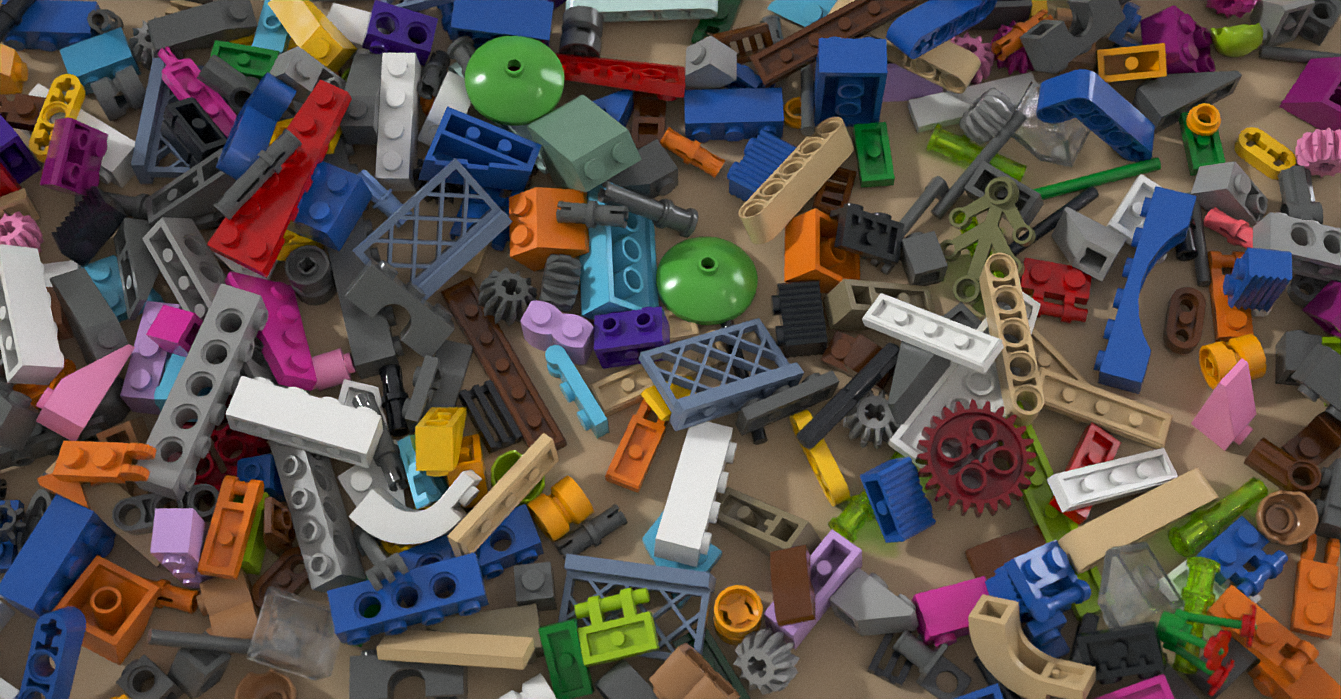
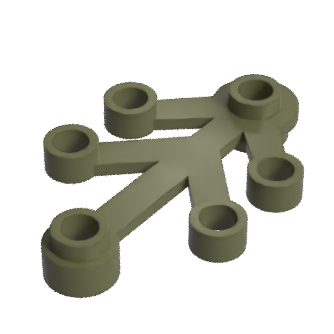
M1001 176L994 178L986 186L984 196L963 208L957 207L953 209L949 214L950 223L955 228L963 230L970 226L974 216L988 210L983 223L952 240L947 239L940 243L944 257L949 262L957 260L962 250L977 243L967 275L958 278L953 286L954 296L964 304L972 305L982 298L979 279L992 245L997 253L1008 254L1018 263L1019 278L1024 274L1025 266L1023 262L1014 256L999 227L1003 212L1014 229L1012 237L1017 244L1023 247L1030 246L1035 241L1036 234L1024 222L1016 206L1019 198V188L1009 177ZM1003 189H1007V197L999 200L997 197L998 193ZM964 213L965 220L960 224H956L955 219L957 215ZM1029 230V237L1024 241H1020V232ZM950 245H954L955 250L953 254L946 256L945 249ZM974 286L975 294L971 297H966V289Z

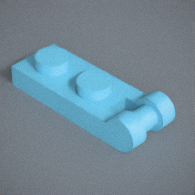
M560 345L548 347L545 351L548 372L551 376L560 378L563 382L559 384L560 389L568 403L574 401L580 410L576 414L585 431L591 429L597 439L609 433L607 417L565 349Z

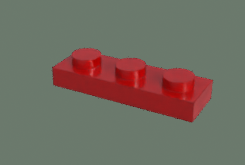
M1093 422L1084 429L1065 471L1114 460L1121 442ZM1053 494L1049 505L1062 513ZM1093 505L1062 514L1079 525L1087 519Z

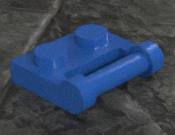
M1056 539L1013 558L1004 564L1031 615L1039 622H1045L1053 618L1056 611L1072 603H1083L1091 596L1090 586L1084 580L1078 579L1066 553L1061 549ZM1057 581L1060 583L1063 589L1062 592L1049 598L1043 597L1040 589Z

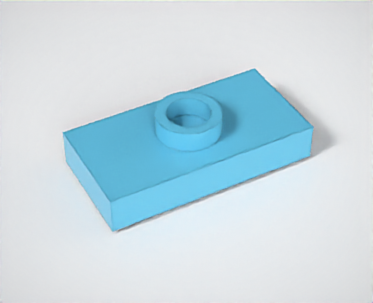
M264 0L252 46L277 50L280 54L287 51L291 36L268 5L270 0Z

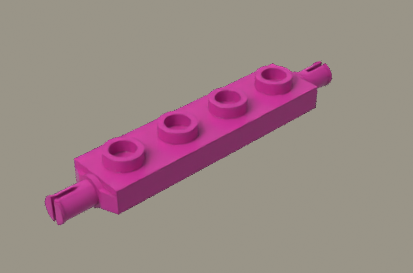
M165 47V50L163 48L160 49L158 57L166 65L162 69V80L179 101L190 97L195 98L228 138L237 115L219 93L197 79L200 69L191 58L177 59L169 47Z

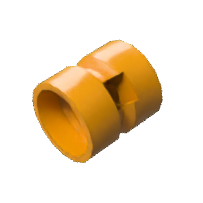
M1248 334L1231 338L1227 344L1224 341L1203 345L1200 348L1199 363L1205 381L1212 389L1217 387L1219 382L1241 358L1248 362L1251 380L1262 378L1265 375L1266 358L1261 343L1256 336Z
M569 475L551 486V494L549 496L541 493L526 504L531 517L551 542H555L569 532V524L571 522L580 524L594 513V509L587 496Z
M742 585L727 587L719 593L714 605L713 624L716 634L722 641L729 645L738 646L743 642L747 634L753 631H760L763 606L757 593L749 587Z

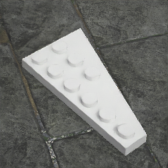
M1022 292L1032 334L1041 304ZM1005 302L997 303L1003 310H1012ZM985 318L976 330L990 335L987 318ZM1010 334L1003 335L1008 342L1019 343L1015 336ZM995 360L985 374L951 361L949 368L906 422L895 432L888 445L904 457H910L912 462L919 468H923L926 465L916 463L915 459L918 454L925 452L920 451L916 447L919 440H927L921 433L924 427L932 428L929 423L931 417L934 415L942 419L941 411L943 407H947L954 413L956 402L960 401L963 407L968 409L972 399H975L978 409H983L987 401H990L991 412L995 413L1001 406L1004 407ZM1010 368L1011 372L1014 375H1019L1021 370L1020 368ZM1004 409V413H1003V416H1002V417H1004V418H1006L1005 409ZM979 428L972 430L973 435L977 439H989V435L985 430ZM997 442L978 457H973L970 454L965 464L949 470L948 473L954 475L974 459H978L981 463L986 452L996 448ZM945 446L941 448L945 456L949 458L959 457V453L954 447ZM962 477V482L966 487L970 489L979 487V483L974 477Z

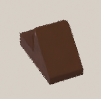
M836 330L820 360L824 365L854 377L882 347L864 335L858 334L854 338ZM896 365L874 386L875 388L880 390L885 388Z
M1323 411L1315 416L1307 427L1280 449L1297 460H1308L1319 466L1341 447V423Z

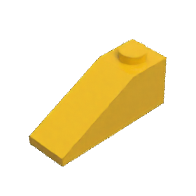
M310 0L269 1L268 5L296 45L331 71L337 72L357 50Z
M431 407L416 425V471H426L427 476L438 477L446 476L449 474L448 471L455 469L459 461L467 407Z

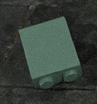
M585 95L576 97L527 125L534 142L542 145L539 153L555 185L588 192L642 160L629 130Z

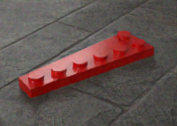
M555 53L563 67L564 80L657 94L658 99L665 101H674L677 97L684 98L685 66ZM516 66L509 68V70L511 71H517L520 69Z
M321 79L286 128L301 141L302 145L281 165L283 169L278 174L274 172L234 214L231 220L225 217L207 243V246L213 252L265 278L268 277L285 242L283 236L290 221H295L299 212L297 206L304 192H308L312 185L311 177L317 164L322 163L328 151V145L334 138L352 100L347 91Z

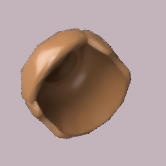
M1279 490L1270 493L1259 502L1255 514L1258 530L1270 542L1278 545H1295L1303 542L1314 534L1319 521L1316 505L1306 494L1300 491Z
M269 669L268 672L262 674L254 672L246 674L236 686L234 699H297L298 692L289 677L279 672L277 673L274 669Z

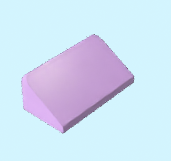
M894 63L887 64L888 74L883 102L909 101L943 92V87Z

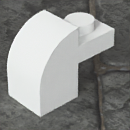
M451 71L447 72L417 137L418 141L428 146L431 145L447 106L462 113H467L471 102L466 92L465 78Z

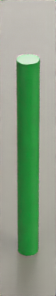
M1158 157L1033 190L1040 193L1042 200L1084 190L1090 186L1096 187L1161 169V162Z

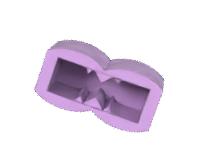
M537 300L531 301L520 320L524 339L531 346L546 351L552 345H560L565 349L573 364H586L594 349L593 325L581 316L562 314L558 308L550 303Z

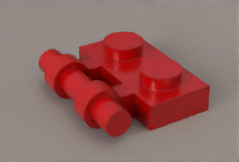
M1025 257L1023 261L1025 271L1020 277L1022 292L1032 295L1031 298L1041 304L1037 318H1040L1041 315L1060 318V322L1071 324L1073 320L1085 323L1088 309L1075 307L1074 303L1087 304L1092 276L1071 265ZM1044 298L1060 300L1062 304L1045 302Z

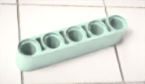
M566 0L565 11L574 6L594 8L603 15L604 22L708 19L718 15V0Z

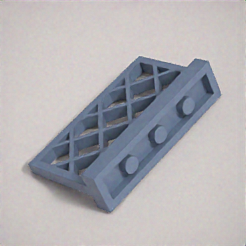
M153 58L131 161V167L140 184H153L154 178H177L190 169L189 164H186L160 131L162 121L164 120L165 106L179 101L162 80V69L166 65L161 58ZM196 65L200 69V71L204 67L201 65ZM221 96V97L225 100V102L229 105L228 100L225 99L223 96ZM170 153L178 159L169 167H159L160 160Z
M454 158L352 251L366 265L370 259L365 255L364 251L373 243H388L387 263L393 268H411L410 282L424 291L426 294L424 299L427 300L513 221L499 208L461 163ZM455 169L464 178L463 193L445 192V178ZM439 185V192H431ZM469 185L477 194L469 193ZM425 196L439 197L438 216L419 215V203ZM444 197L463 198L462 217L443 216ZM468 198L482 199L490 209L480 218L467 217ZM414 207V215H405ZM400 219L413 220L412 239L393 238L394 224ZM419 220L437 221L436 240L418 239ZM443 221L461 222V235L455 241L442 240ZM467 222H473V224L466 230ZM388 231V238H380ZM393 243L412 244L411 263L392 262ZM417 244L436 245L435 259L429 264L416 263ZM441 245H448V247L441 252ZM416 268L423 269L416 275Z
M760 318L641 352L639 356V361L672 413L669 421L675 431L741 410L742 405L751 399L759 398L762 400L771 396L774 391L782 386L789 385L791 388L798 385L804 374L797 362L792 364L788 362ZM755 331L761 344L757 345L741 339L742 334ZM722 341L734 347L732 353L729 354L713 348L712 345L715 342ZM737 348L756 354L755 362L753 363L735 356ZM693 350L704 354L702 363L683 357V352ZM708 356L728 363L725 372L705 365ZM762 356L774 361L778 368L771 370L758 365L760 357ZM663 359L674 363L672 372L658 368L654 360ZM678 365L698 372L696 380L692 381L676 375ZM731 365L751 372L750 377L742 379L729 374ZM703 374L721 381L720 386L711 388L700 384L701 375ZM671 383L691 390L690 395L676 399L670 389Z
M566 554L564 568L567 570L558 622L576 617L575 610L570 613L571 603L573 606L578 604L573 597L575 581L589 582L596 591V594L593 596L600 595L601 598H604V595L616 586L632 587L635 589L647 587L649 593L652 591L661 592L668 602L653 614L656 632L662 639L659 642V648L662 649L664 646H667L671 653L658 650L637 655V657L666 661L675 651L670 642L687 629L695 639L694 649L701 655L703 654L711 596L715 592L716 578L710 572ZM596 583L605 584L606 586L600 590ZM667 593L679 595L672 600ZM687 596L702 597L700 611L687 621L676 605ZM643 604L638 605L643 613L648 612ZM623 608L610 611L611 614L605 618V622L619 619V616L623 614ZM670 609H673L683 622V625L666 637L655 621ZM588 617L582 618L587 626L592 625ZM698 621L697 630L695 632L691 626Z

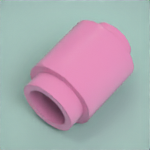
M339 348L311 357L317 378V383L312 390L318 388L319 391L343 384L344 379L352 381L351 374L356 372L351 353L344 354L343 350Z

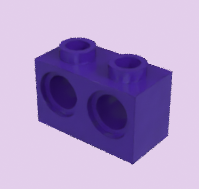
M375 0L370 12L362 48L370 50L373 54L416 53L420 65L424 66L431 53L438 18ZM378 28L385 29L390 34H383L378 30ZM409 38H416L421 43H414Z

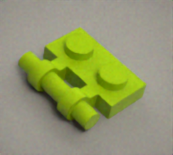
M632 587L622 589L620 594L601 598L600 595L588 597V602L574 605L577 619L590 616L592 624L577 628L584 666L591 667L660 650L653 613L650 611L637 613V605L650 602L647 587L633 590ZM623 608V618L605 622V612Z

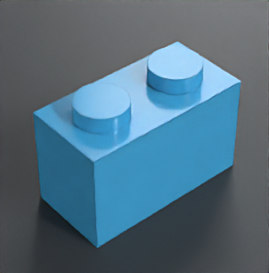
M121 27L60 49L68 74L78 77L85 89L86 95L94 93L90 83L106 76L113 79L115 78V72L132 65L137 75H141L138 63L132 54L133 51Z

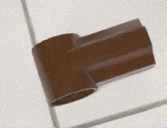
M1264 437L1259 440L1244 461L1245 465L1279 487V490L1300 491L1306 494L1308 498L1311 497L1321 481V472L1314 463L1308 460L1295 459ZM1293 478L1302 479L1307 486L1297 484Z

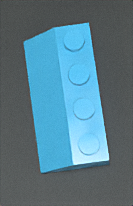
M603 183L587 192V204L592 200L597 201L599 205H609L598 201L600 187L606 190L602 186ZM628 212V220L624 219V221H627L626 228L597 225L596 228H588L589 253L579 256L581 263L582 316L594 320V316L610 312L638 310L644 307H659L656 287L655 230L652 220Z

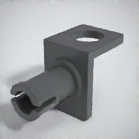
M906 629L892 649L920 668L918 671L920 676L916 683L937 699L960 697L971 683L972 678L943 656L949 645L944 642L939 649L935 648L932 650ZM949 672L956 677L957 688L953 692H943L937 687L936 678L940 673Z

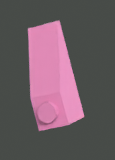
M128 344L62 378L55 390L47 387L36 405L42 409L36 422L70 441H77L135 347Z
M1241 358L1219 382L1191 423L1224 451L1233 442L1240 445L1253 431L1249 423L1256 416V408L1249 365L1246 360Z

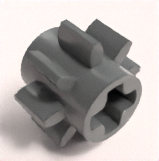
M8 499L4 505H0V524L3 522V519H9V523H4L3 527L0 528V545L2 542L8 541L15 545L17 544L15 537L18 532H27L26 524L19 521L25 516L24 509L19 508L14 511Z

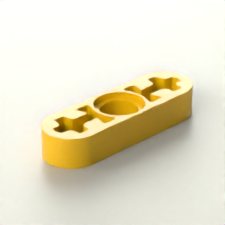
M63 74L54 79L30 137L29 148L37 160L42 163L46 161L48 145L54 128V124L49 123L50 118L54 114L61 112L66 114L65 118L68 117L76 120L83 104L86 92L78 77L73 74Z
M807 409L789 417L795 436L813 418ZM824 438L810 450L800 444L831 506L834 507L850 500L847 483Z

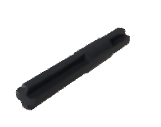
M891 342L887 343L797 433L796 438L799 443L808 450L813 449L896 365L900 347Z

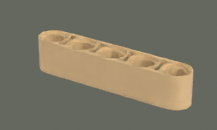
M837 0L828 15L854 0ZM897 18L858 38L873 37L875 39H886L887 61L954 93H963L981 66L979 58L974 53L950 41L942 43L916 59H910L886 38L889 27Z
M831 117L820 122L815 127L814 134L807 136L741 206L738 214L752 243L764 244L774 239L851 155L854 145L841 117Z
M995 253L987 258L979 283L989 333L991 336L1002 339L1004 346L995 359L1006 416L1009 418L1015 414L1017 418L1014 425L1028 426L1036 420L1044 405V395L1017 265L1010 255ZM998 270L1002 272L1005 277H995L991 273V271ZM1005 302L1012 310H1003L997 303ZM1003 335H1013L1019 343H1010ZM1018 367L1024 371L1026 376L1018 377L1011 372L1010 368ZM1023 400L1028 402L1033 410L1025 411L1021 409L1017 401Z
M1197 467L1072 530L1057 542L1066 553L1076 573L1081 574L1203 511L1219 500V496Z

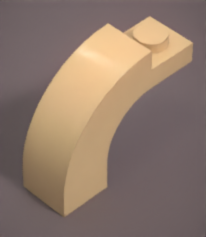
M982 594L968 616L972 644L988 671L1008 689L1026 699H1051L1052 696L1064 699H1086L1096 680V667L1054 658L1041 652L1031 644L1023 633L1020 624L1019 602Z

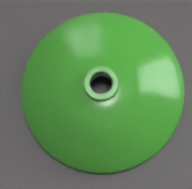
M501 36L486 42L472 55L465 71V88L474 108L487 119L509 126L527 125L547 115L557 106L564 90V71L557 55L541 41L523 36ZM513 66L520 68L517 71L509 70V68Z
M694 237L679 242L664 254L657 268V292L666 308L677 317L700 325H717L737 318L751 305L757 291V271L749 255L736 244L717 237ZM704 266H710V267H713V268H711V269H706V268H704Z

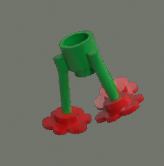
M1251 605L1250 614L1242 613L1241 621L1189 613L1179 608L1176 609L1174 614L1164 610L1157 625L1160 641L1163 642L1162 648L1175 652L1208 674L1209 677L1206 682L1211 685L1208 694L1213 697L1223 683L1227 681V677L1235 665V661L1232 659L1227 662L1225 667L1221 665L1222 660L1228 653L1231 632L1228 630L1219 631L1216 637L1211 636L1206 641L1191 635L1193 625L1188 624L1187 621L1240 629V637L1247 638L1246 647L1252 648L1254 633L1257 629L1255 619L1256 606ZM1187 643L1204 649L1203 655L1208 659L1207 663L1181 646L1186 647Z

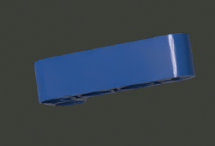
M929 0L898 17L889 27L886 38L910 59H916L983 21L991 14L997 0Z
M1078 69L1047 79L1041 83L1036 112L1039 120L1045 123L1056 124L1077 118L1124 159L1139 162L1152 158L1155 125L1095 72L1087 69Z
M267 72L238 113L216 168L235 180L240 178L259 158L257 154L261 150H267L276 124L290 105L297 90Z
M67 606L44 614L38 619L18 699H42L41 694H43L45 699H69L86 629L85 616L78 608ZM50 657L54 660L55 669L50 664Z

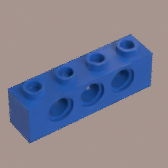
M526 504L516 507L475 551L484 580L496 578L504 572V569L516 564H531L538 559L539 555L544 554L540 538ZM449 534L398 553L408 569L456 557L447 537ZM506 539L511 541L510 547L504 551L493 549L495 543L499 540ZM452 585L443 586L437 595L447 591L454 593L456 587ZM406 596L403 599L406 606L415 605L418 601V596Z
M475 552L409 569V572L405 575H402L400 572L393 573L396 580L389 583L386 578L381 581L383 588L377 592L369 580L327 591L335 634L342 644L348 643V645L363 644L370 640V636L381 633L397 635L405 632L407 626L419 623L425 626L435 625L444 621L445 616L457 613L460 616L472 615L481 611V607L489 605L480 564ZM452 585L456 587L455 592L449 598L442 599L437 597L438 591L443 586ZM406 596H418V601L413 607H401V602ZM374 604L381 605V610L377 616L373 618L364 617V612L369 606Z

